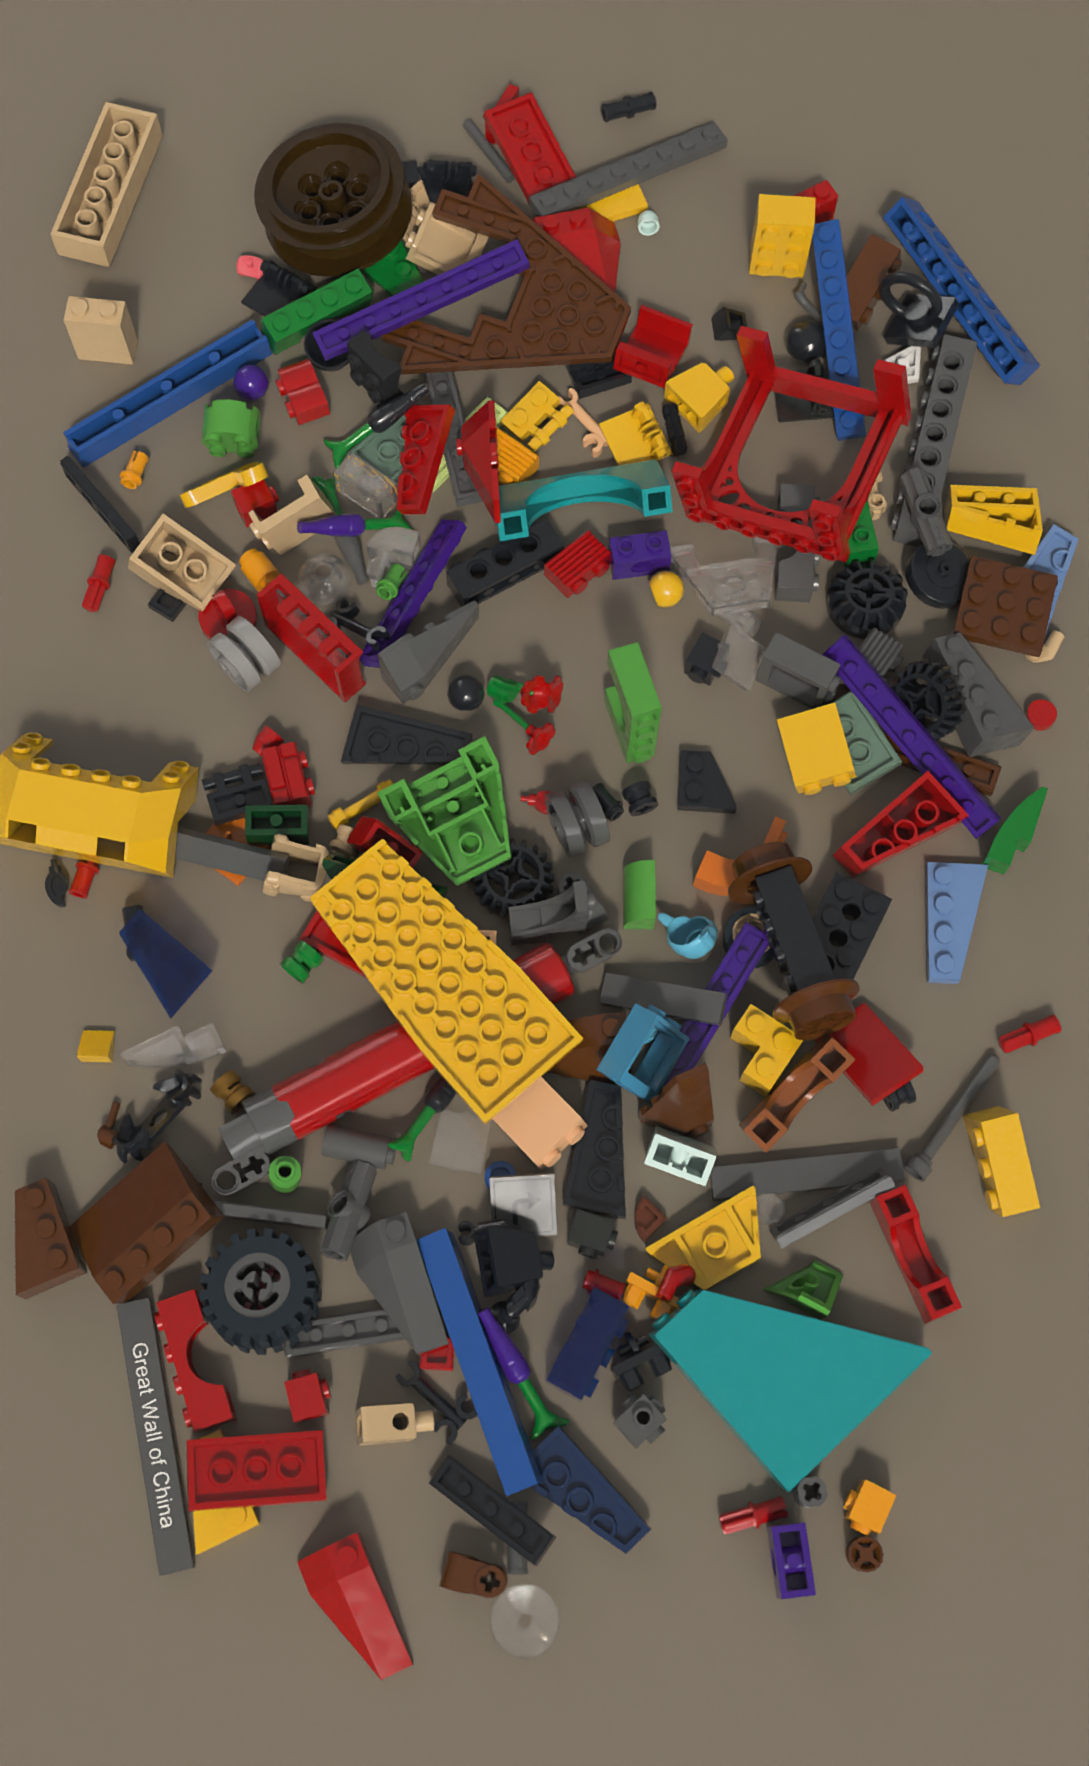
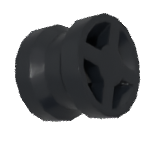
M649 781L634 783L622 791L624 800L629 802L628 810L631 816L646 814L658 806L657 799L651 795L652 787Z
M909 1081L885 1097L883 1101L888 1109L893 1112L899 1109L903 1103L911 1104L916 1102V1093Z

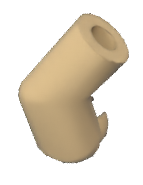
M1052 630L1043 645L1040 657L1025 654L1027 660L1033 663L1052 660L1065 636L1059 631Z

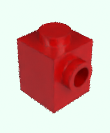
M264 479L252 485L240 486L231 490L234 505L246 528L250 527L249 524L253 522L248 512L254 510L263 520L277 512L275 503L279 501L274 487L272 485L267 487Z
M310 1369L292 1373V1380L285 1381L284 1384L293 1422L298 1424L329 1415L326 1399L331 1398L327 1379L321 1380L320 1375L317 1372L311 1374Z

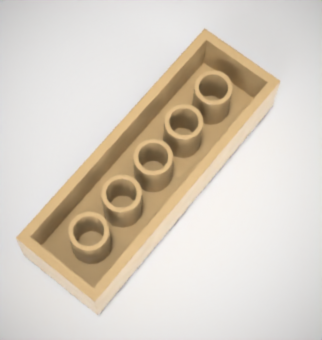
M105 102L50 234L58 255L110 267L163 137L156 113Z

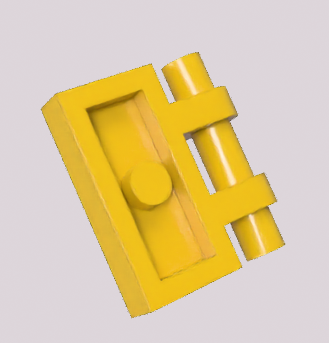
M539 381L501 420V424L521 443L529 435L533 438L527 443V446L531 451L536 452L541 445L545 446L550 441L549 437L559 427L563 428L568 423L567 419L574 411L568 404H565L560 411L555 410L561 403L560 398ZM547 417L550 419L542 429L538 428Z

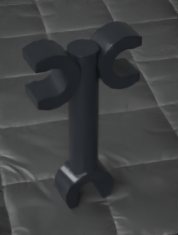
M345 597L340 598L336 602V610H333L327 616L340 630L342 626L364 637L374 651H380L381 649L377 643L379 638L387 640L391 638L387 630L382 626L370 628L354 620L353 618L359 614L360 609L355 602H352L349 606Z
M409 1361L408 1365L414 1370L413 1378L406 1380L398 1374L396 1376L397 1381L405 1387L412 1386L446 1418L436 1422L434 1432L437 1433L443 1426L450 1427L452 1432L445 1442L448 1445L452 1444L457 1439L458 1430L466 1421L477 1417L476 1409L474 1408L471 1413L462 1411V1404L468 1398L465 1394L457 1399L454 1408L421 1377L419 1366L415 1362Z

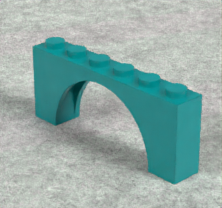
M654 459L500 485L501 523L494 522L500 541L529 537L531 524L543 514L563 506L584 502L624 504L635 508L644 517L672 512L670 483L659 463Z

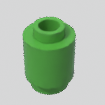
M280 1156L271 1163L269 1167V1181L276 1191L289 1193L299 1186L301 1182V1166L293 1157ZM289 1169L291 1174L288 1177H282L279 1175V1171Z

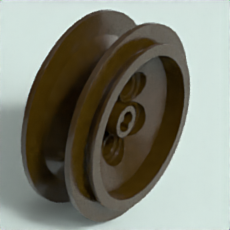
M329 123L311 127L284 141L264 162L258 174L254 191L256 211L265 227L266 235L274 252L292 268L315 276H343L358 268L361 271L376 264L399 244L408 229L412 216V196L405 179L403 164L398 152L381 134L367 127L350 123Z

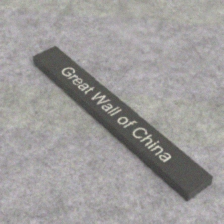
M148 1297L118 1304L117 1311L159 1576L195 1568L152 1301Z

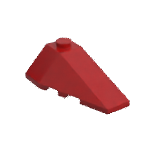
M356 1532L324 1547L297 1562L310 1596L381 1680L413 1665L360 1532Z

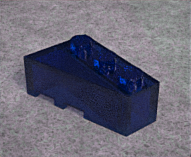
M141 909L137 911L119 932L170 1019L174 1017L213 972V970Z
M594 1287L546 1383L580 1402L584 1396L591 1398L600 1381L594 1377L600 1365L606 1368L615 1352L614 1349L610 1348L615 1336L622 1338L630 1323V1320L625 1318L630 1306Z

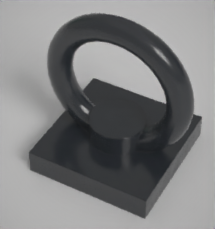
M908 272L890 273L881 280L879 285L882 301L896 314L883 336L886 343L936 348L959 306L956 297L940 296L935 287L928 281ZM893 284H907L917 288L925 295L907 294L901 304L894 298L890 288Z

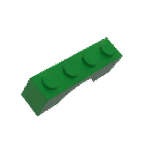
M358 268L261 318V333L268 338L270 348L277 355L298 344L306 335L308 329L316 322L337 316L348 317L371 306L373 292Z

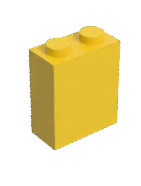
M835 702L777 719L798 794H816L822 790L821 787L831 784L834 787L849 784L852 778L857 777Z

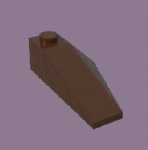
M626 1012L568 1019L567 1021L583 1037V1041L547 1072L559 1074L561 1077L570 1079L572 1077L586 1080L589 1083L590 1080L616 1084L596 1069L625 1022Z
M706 1063L675 1076L662 1088L663 1093L654 1096L650 1100L651 1108L649 1105H646L639 1111L638 1118L640 1122L654 1128L659 1126L686 1137L691 1135L692 1139L710 1131L708 1127L714 1121L709 1070Z

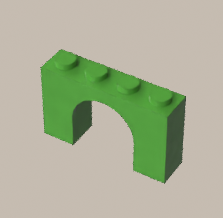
M636 642L608 650L607 664L615 686L606 688L604 702L626 763L633 761L635 763H642L655 755L662 710L639 643Z

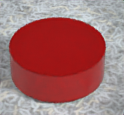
M1039 699L1029 705L1025 716L1035 730L1044 731L1054 724L1057 718V710L1051 702Z

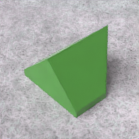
M814 1259L812 1264L763 1290L822 1320L831 1311L844 1274Z

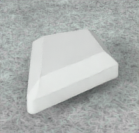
M910 346L885 359V361L906 366L908 384L918 382L921 347Z

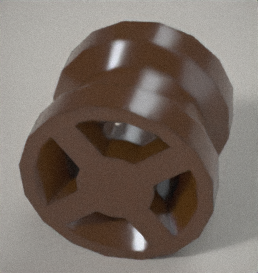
M860 1536L848 1543L845 1556L849 1565L856 1571L872 1572L880 1567L883 1561V1550L878 1541L872 1537Z

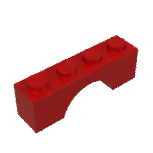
M906 1184L876 1196L870 1202V1205L924 1324L961 1309V1303L949 1277L941 1271L928 1249L920 1226V1215Z
M192 1289L156 1302L158 1312L154 1313V1317L159 1331H165L168 1343L163 1344L168 1363L174 1362L177 1375L173 1376V1383L178 1396H184L186 1408L182 1409V1414L187 1428L193 1427L194 1432L202 1433L237 1420L228 1387L205 1382L197 1374L193 1366V1344L198 1334L209 1324L202 1310L204 1306L199 1299V1292Z

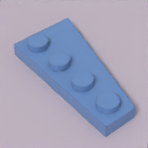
M1053 524L1039 544L1036 554H1032L1023 567L1058 575L1048 626L1079 540Z
M926 863L927 983L958 984L960 982L988 865Z

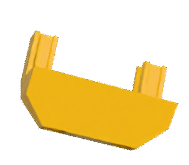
M38 733L23 734L1 753V845L92 861L98 864L164 877H174L178 822L196 802L198 767L190 766L189 763L184 761L169 762L152 782H147L134 775L121 777L111 775L109 771L102 769L90 771L80 769V766L76 764H54L48 759L39 758L53 745V740L42 738L43 736Z

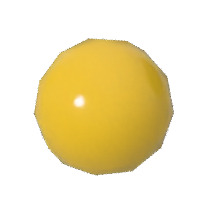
M668 570L659 571L649 580L657 606L663 608L673 607L683 597L684 584L676 573Z

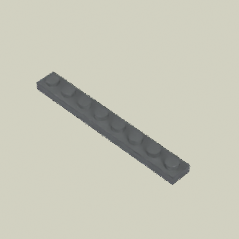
M713 121L530 196L529 206L537 217L580 209L727 147L728 139Z

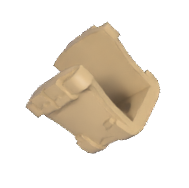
M274 835L272 851L288 854V861L317 865L318 870L315 882L268 871L265 875L263 893L276 897L278 893L297 895L303 901L311 902L310 897L321 889L324 884L326 871L322 866V862L329 855L327 848L316 844V847H310L289 841L286 835Z

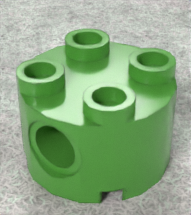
M237 400L212 401V407L207 403L204 405L201 442L205 447L209 448V454L215 457H224L226 452H233L242 458H252L259 445L261 412L253 405L252 410L247 409L246 402Z

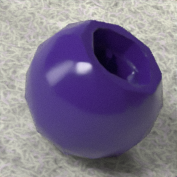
M253 364L245 365L238 369L234 376V390L242 399L248 401L259 400L265 396L269 388L268 376L261 367Z

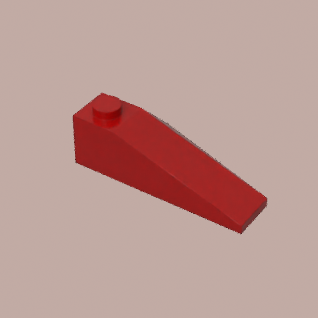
M491 400L485 403L461 426L462 438H456L457 456H463L464 469L493 521L501 523L495 402Z

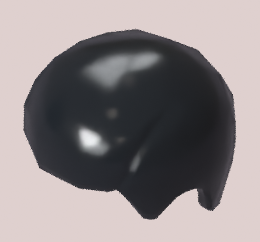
M803 320L790 328L785 342L788 353L794 359L810 363V361L818 357L823 359L826 356L824 327L817 321Z

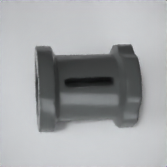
M816 1476L804 1477L793 1488L795 1501L804 1508L821 1506L827 1498L826 1484ZM814 1484L816 1486L814 1493L817 1495V1498L806 1500L804 1498L806 1491L803 1489V1486Z

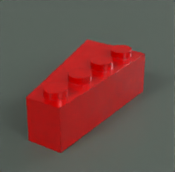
M927 771L844 843L832 856L854 878L959 825L969 815L934 776Z

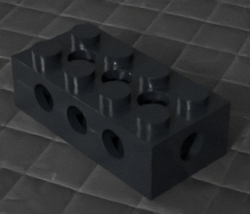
M838 872L835 873L812 920L835 979H854L892 898ZM843 914L851 915L854 920L846 919ZM829 940L838 941L842 947L832 945ZM783 977L779 988L786 991V982Z

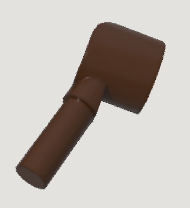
M113 1102L105 1125L101 1126L97 1132L100 1144L109 1149H113L115 1146L112 1142V1137L118 1135V1132L112 1130L120 1108V1104L117 1102Z

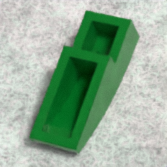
M1042 786L1028 796L1003 823L982 864L988 865V870L1004 875L1012 863L1015 850L1024 852L1032 841L1048 788Z

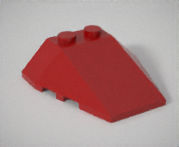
M590 208L539 216L532 219L614 293L616 292L621 242L614 222Z

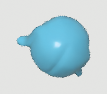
M665 913L658 914V920L667 928V943L678 955L688 959H698L705 956L714 947L717 939V927L709 918L704 916L692 918L679 916L674 918Z

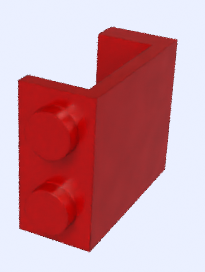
M641 305L636 327L626 343L620 342L616 349L613 369L665 389L666 381L673 375L689 345L693 324Z

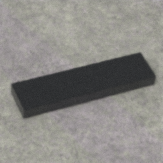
M69 456L60 460V465L66 478L131 553H134L140 544L135 532Z
M450 1455L447 1456L429 1482L431 1486L534 1566H538L556 1539V1536Z

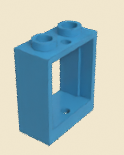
M635 1003L596 1070L629 1093L651 1104L650 1100L658 1095L690 1038L680 1031L682 1026L676 1021L665 1017L666 1013L653 1005H649L646 1009ZM656 1028L660 1031L635 1075H631L628 1073L631 1065L652 1029Z

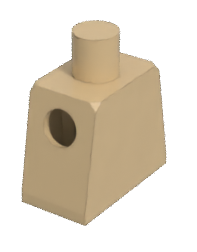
M414 1403L360 1407L355 1412L357 1446L412 1441L416 1439V1432L434 1431L433 1411H415ZM393 1418H400L403 1421L402 1429H396L393 1426Z

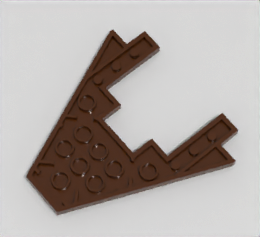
M477 174L468 197L442 189L432 212L433 219L506 243L517 239L529 261L530 268L518 273V275L524 276L506 322L480 313L470 338L418 320L382 335L383 342L406 349L399 364L401 374L612 362L631 314V307L481 175Z

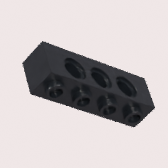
M547 518L540 522H533L529 528V537L500 541L499 544L489 549L479 550L474 557L464 562L459 561L453 564L446 571L447 586L461 607L473 601L480 604L544 570V564L564 549V544ZM531 547L535 550L532 552H526L523 549ZM503 560L510 562L507 565L498 564V562ZM475 574L485 575L483 578L480 579L473 577Z

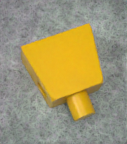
M700 363L666 381L664 398L669 403H676L679 413L700 433L728 403L730 388L727 384L734 380V375L727 366H723L714 372L706 363Z

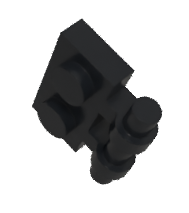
M260 763L251 766L243 764L238 766L239 769L226 773L218 771L212 773V777L201 779L204 791L217 789V792L206 794L215 826L245 818V806L274 805L265 778L256 781L252 779V777L263 775ZM238 781H243L244 783L242 785H238L228 789L226 788V785Z

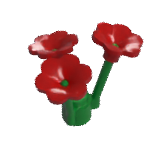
M499 675L493 676L487 685V695L494 698L493 706L502 709L526 730L525 733L531 738L527 742L526 748L531 755H535L539 750L542 751L547 748L550 740L556 733L553 724L548 722L539 728L533 724L529 725L506 703L513 702L517 694L520 693L521 704L527 707L528 712L535 714L539 708L544 709L548 707V712L554 713L556 707L560 704L563 691L561 676L556 675L550 684L545 682L544 677L536 675L532 680H527L525 684Z

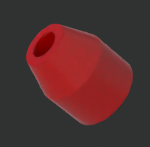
M265 725L256 736L252 749L262 757V749L273 746L278 747L284 740L270 727Z

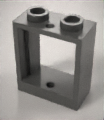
M776 632L762 656L756 681L814 709L823 706L824 703L827 705L831 703L841 680V677L837 675L841 664Z

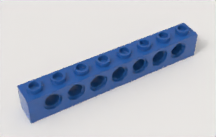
M901 197L883 219L940 296L956 297L959 306L954 315L972 340L977 342L978 348L1003 382L1021 385L1041 365L919 201Z

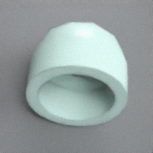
M646 210L639 215L637 225L638 231L642 235H653L659 230V218L655 212Z

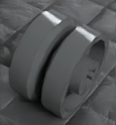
M587 780L570 785L569 797L562 790L544 795L551 825L568 857L585 852V839L593 847L610 842V833L605 815L594 790Z

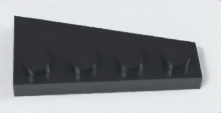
M357 705L341 763L446 765L461 757L458 750L469 745L472 742L473 735Z
M590 1080L582 1119L587 1124V1127L584 1129L583 1137L575 1146L562 1205L626 1219L621 1086Z

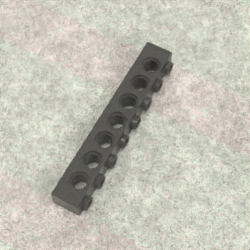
M946 334L943 336L941 345H937L933 350L931 361L936 362L935 368H929L925 383L930 385L929 392L924 391L920 403V408L924 409V414L917 417L914 432L919 434L917 440L912 439L908 456H912L913 459L911 464L906 463L904 470L905 473L909 469L917 467L924 469L933 494L939 499L941 498L977 345L976 341ZM922 462L929 463L931 466L925 465ZM901 487L896 502L897 505H901L900 513L894 512L890 529L895 530L893 541L918 547L922 544L918 529L910 522V508ZM921 510L923 513L930 514L926 510Z

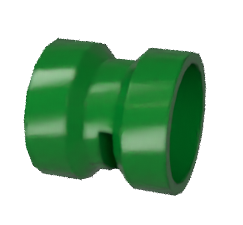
M300 940L294 947V953L291 956H286L280 965L294 979L304 984L310 977L309 972L313 968L319 967L324 960L316 950Z

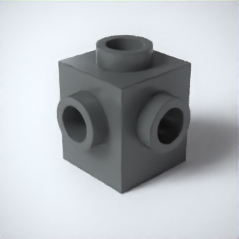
M633 1394L619 1407L623 1414L613 1423L636 1449L646 1439L652 1444L665 1431L661 1424L667 1420L663 1416L666 1409L653 1395L648 1399L643 1394L637 1399ZM644 1414L647 1417V1424L642 1425L638 1423L637 1415Z

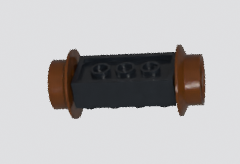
M769 842L742 853L732 863V870L736 880L730 885L728 895L736 903H754L759 920H763L764 933L769 947H773L780 975H784L788 997L774 1008V1019L778 1022L790 1023L795 1038L799 1040L821 1038L845 1028L856 1018V1012L851 1000L858 994L860 987L858 982L853 979H835L799 886L810 876L812 872L811 862L802 857H795L791 846L786 842Z

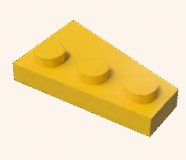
M218 1429L200 1439L225 1436L222 1429ZM254 1507L193 1512L196 1555L260 1525Z

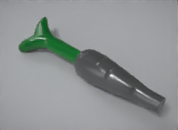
M319 476L312 477V481L325 494L336 515H342L343 511L335 493L337 479L329 478L324 480ZM334 536L342 555L355 575L357 583L359 585L367 583L369 579L364 568L358 536Z

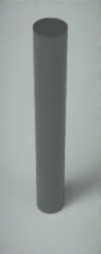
M467 119L463 123L465 130L507 183L513 182L515 177L511 169L471 119Z

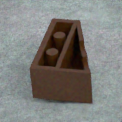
M873 234L870 235L847 274L853 329L856 331L860 329L862 324L866 325L874 312V306L878 301H881L879 293L881 280L890 273L898 272L903 262L900 260V248Z
M47 1178L15 1190L16 1295L23 1299H28L87 1273L75 1238L69 1227L70 1225L56 1186Z

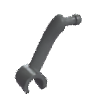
M801 282L799 290L794 292V297L823 326L822 313L806 298L803 292L807 285L805 282Z

